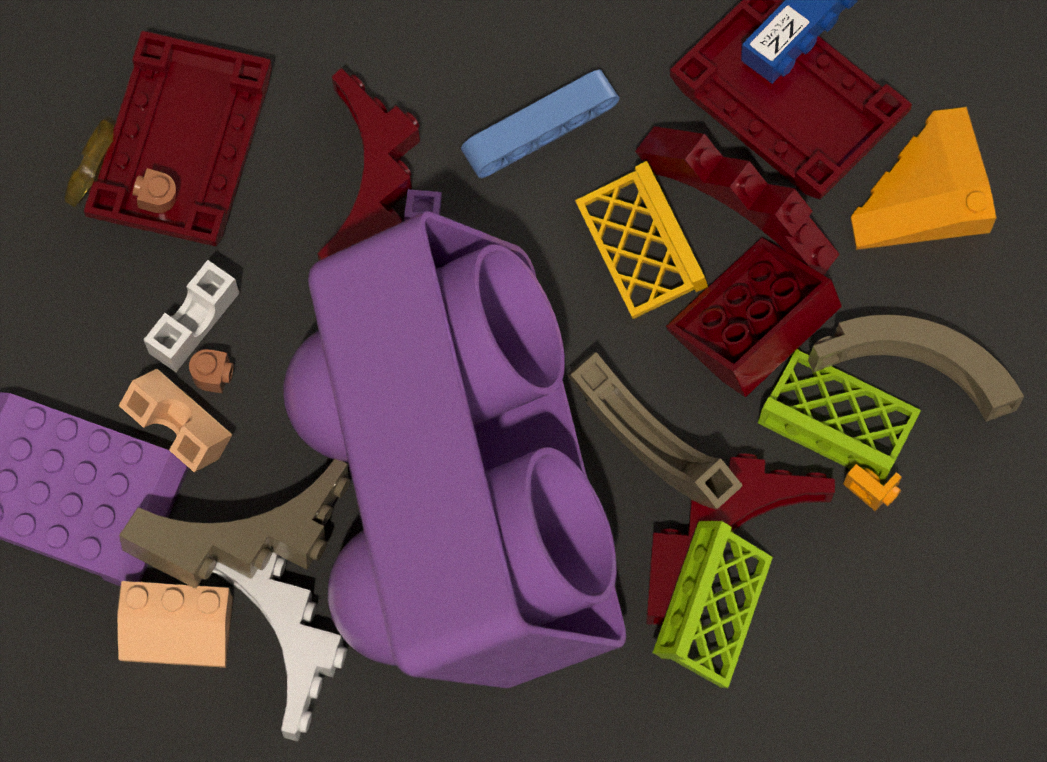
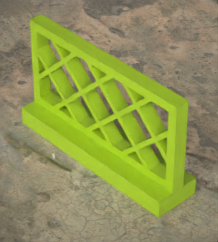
M796 349L771 396L765 402L758 424L849 469H852L856 464L862 469L868 468L879 477L880 484L884 485L921 410L832 366L813 372V378L798 381L794 372L796 364L799 362L809 368L811 366L808 362L810 355ZM790 377L791 383L786 384ZM835 380L842 383L846 393L829 396L824 382ZM817 384L823 398L806 402L801 388ZM795 390L800 404L789 407L777 401L781 393ZM866 395L874 400L877 408L861 412L856 398ZM849 400L854 414L838 418L833 403ZM826 405L831 420L820 422L814 419L810 409ZM899 411L910 418L907 424L892 427L887 413ZM880 415L885 430L869 433L864 419ZM857 421L863 435L852 438L844 434L841 425ZM901 433L899 439H897L895 434ZM889 436L893 446L890 456L876 450L873 440Z
M699 521L653 654L662 659H671L721 688H728L773 557L732 533V527L723 521ZM729 542L734 558L724 561L723 551L726 543ZM752 556L759 561L754 575L749 576L745 559ZM736 564L741 581L731 585L727 568ZM718 573L723 590L713 594L711 586L715 575ZM743 588L746 599L743 607L738 609L734 592ZM725 597L729 614L720 618L715 601ZM707 606L711 623L702 627L700 618L704 607ZM732 621L734 634L732 640L727 642L722 625ZM714 630L718 647L709 651L704 634ZM695 639L700 656L692 660L687 655L692 641ZM718 654L721 655L723 662L720 675L715 673L711 658Z

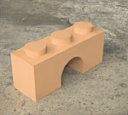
M158 369L132 380L119 404V407L143 428L151 424H162L172 429L177 437L169 451L194 473L219 460L233 435Z

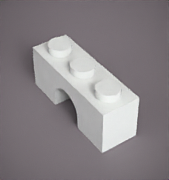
M209 260L206 261L186 286L188 294L180 309L171 317L164 313L143 339L149 354L175 372L178 371L239 294L235 278Z

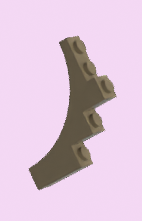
M334 459L326 471L300 495L282 506L248 519L223 523H191L159 516L138 507L119 535L122 551L195 589L202 579L207 580L215 568L216 561L250 579L253 578L258 569L263 570L267 566L272 552L307 570L313 560L318 561L322 557L327 547L324 525L332 514L333 507L331 506L337 497L342 498L350 485L348 464Z

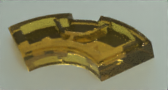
M104 119L100 121L81 152L84 158L77 170L72 171L68 181L64 199L66 203L73 207H76L93 184L99 163L113 142L114 125Z

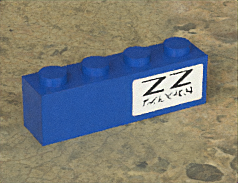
M785 0L742 44L741 61L773 84L780 75L786 76L792 70L795 60L801 53L807 54L814 47L817 37L824 30L826 32L831 30L836 24L839 14L845 8H852L858 0Z

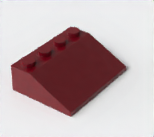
M761 238L678 314L666 328L723 383L746 397L832 317L842 305L832 280L766 239Z

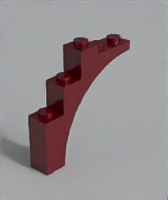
M342 68L332 75L333 88L349 109L360 131L364 147V169L360 191L351 213L337 234L317 253L319 261L403 222L391 207L407 194L408 189L412 190L410 179L412 174L409 168L399 159L420 142L418 129L420 125L411 113L406 112L404 114L397 106L387 112L386 107L378 98L374 97L371 99L365 93V87L354 74L349 76Z
M654 126L636 149V154L643 162H648L653 174L687 184L715 198L761 229L788 254L822 275H825L839 256L837 250L809 217L813 211L795 188L767 184L750 161L723 157L705 134Z
M743 453L736 455V457H730L728 468L743 485L718 509L706 507L691 499L688 535H681V531L675 529H663L660 533H653L646 624H663L699 521H723L732 527L731 532H733L752 518L776 508L800 503L831 502L835 493V479L827 478V475L822 473H808L806 476H794L786 470H773L770 474L764 473L765 460L757 459L756 455Z

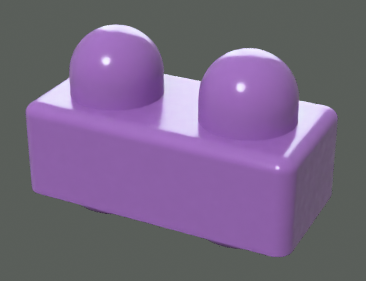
M425 211L316 262L310 269L308 284L319 330L300 345L290 360L284 379L283 397L287 416L299 437L318 453L331 459L349 462L364 530L353 537L341 550L333 564L328 582L330 614L343 639L366 658L382 664L397 665L402 672L409 676L499 688H511L622 647L626 640V630L614 586L616 579V554L613 537L600 500L587 479L562 380L565 358L558 322L551 304L536 278L532 262L525 251L517 245L435 213Z

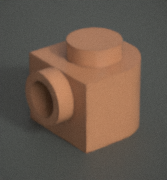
M147 168L144 177L137 176L133 195L138 196V208L154 213H164L169 211L176 202V186L169 175Z
M209 349L198 351L189 362V371L193 382L201 390L223 394L225 383L230 384L232 380L234 364L230 363L227 352Z

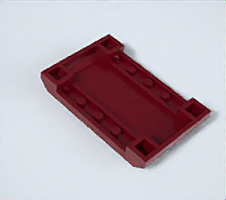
M742 0L670 69V77L683 94L806 195L821 200L911 111L912 103L887 83L881 87L819 36L814 47L807 54L802 52L795 60L792 70L786 76L780 75L773 84L741 61L742 44L784 1Z
M141 31L132 59L134 67L98 180L92 183L84 214L86 217L217 247L224 235L269 86L272 67L271 59ZM147 168L169 175L175 183L176 202L167 212L154 213L138 208V196L133 195V188L137 176L144 177Z

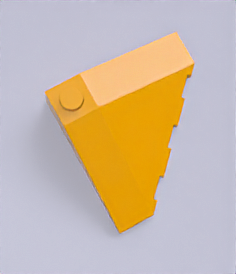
M967 107L933 111L925 122L927 125L918 137L913 136L899 154L898 158L900 160L890 172L886 171L873 187L871 197L862 208L858 206L851 215L850 220L856 250L991 232L996 220V213L990 184Z

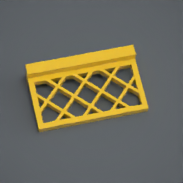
M647 161L635 166L636 171L575 200L632 319L693 290L697 293L708 287L705 276ZM635 183L639 192L634 204L617 199L622 188ZM642 199L646 208L640 207ZM597 200L609 203L604 219L590 216L586 206ZM615 205L632 210L626 226L609 221ZM637 212L651 216L653 222L649 233L632 229ZM594 223L601 225L599 232L597 231ZM607 227L623 232L618 248L603 243L602 238ZM656 228L661 237L654 235ZM629 234L646 239L640 255L623 250ZM651 241L666 246L667 252L663 263L646 258ZM608 252L615 254L613 261L611 260ZM621 256L638 261L632 278L617 272L616 268ZM670 258H672L675 266L668 264ZM643 263L660 268L655 284L638 280ZM666 270L680 274L684 282L683 285L673 290L660 287ZM622 281L629 283L627 290ZM635 285L652 290L648 302L635 308L630 299ZM658 292L662 293V295L656 297Z

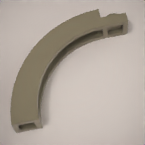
M872 315L840 322L834 337L827 336L818 340L814 344L808 359L813 372L850 359L870 355L899 356L924 363L956 382L976 404L985 422L1017 411L1024 398L1017 383L1007 370L979 344L944 325L910 316Z
M592 352L567 374L587 399L585 403L607 428L648 468L688 498L706 507L718 509L743 486L721 458L710 457L697 451L662 425L629 392L597 352Z

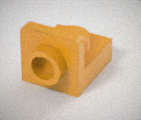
M856 464L847 473L843 485L876 511L883 503L889 506L899 495L901 490L898 488L902 476L896 472L883 486L880 484L879 477L868 468L862 469Z

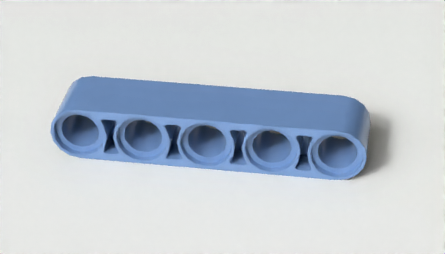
M595 70L472 136L461 146V151L477 176L484 178L607 112L619 102L620 98L602 70Z

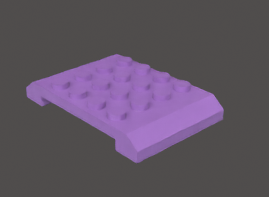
M0 392V539L102 576L103 580L121 586V581L141 582L148 564L122 551L119 535L138 507L168 518L189 467L172 452L162 447L20 396Z

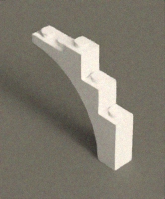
M272 552L267 566L263 570L258 569L252 579L216 561L212 574L219 576L241 590L261 610L277 635L283 650L287 671V705L281 731L284 738L298 741L301 732L307 733L310 726L312 712L308 711L311 699H317L321 691L323 678L318 677L319 674L333 677L335 669L343 667L347 648L343 647L342 637L335 633L305 625V623H312L317 603L312 602L311 590L275 581L276 578L281 579L286 566L285 558Z

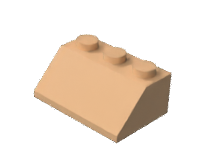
M121 581L117 615L119 661L226 668L233 597L229 588L197 586L195 589L189 585Z

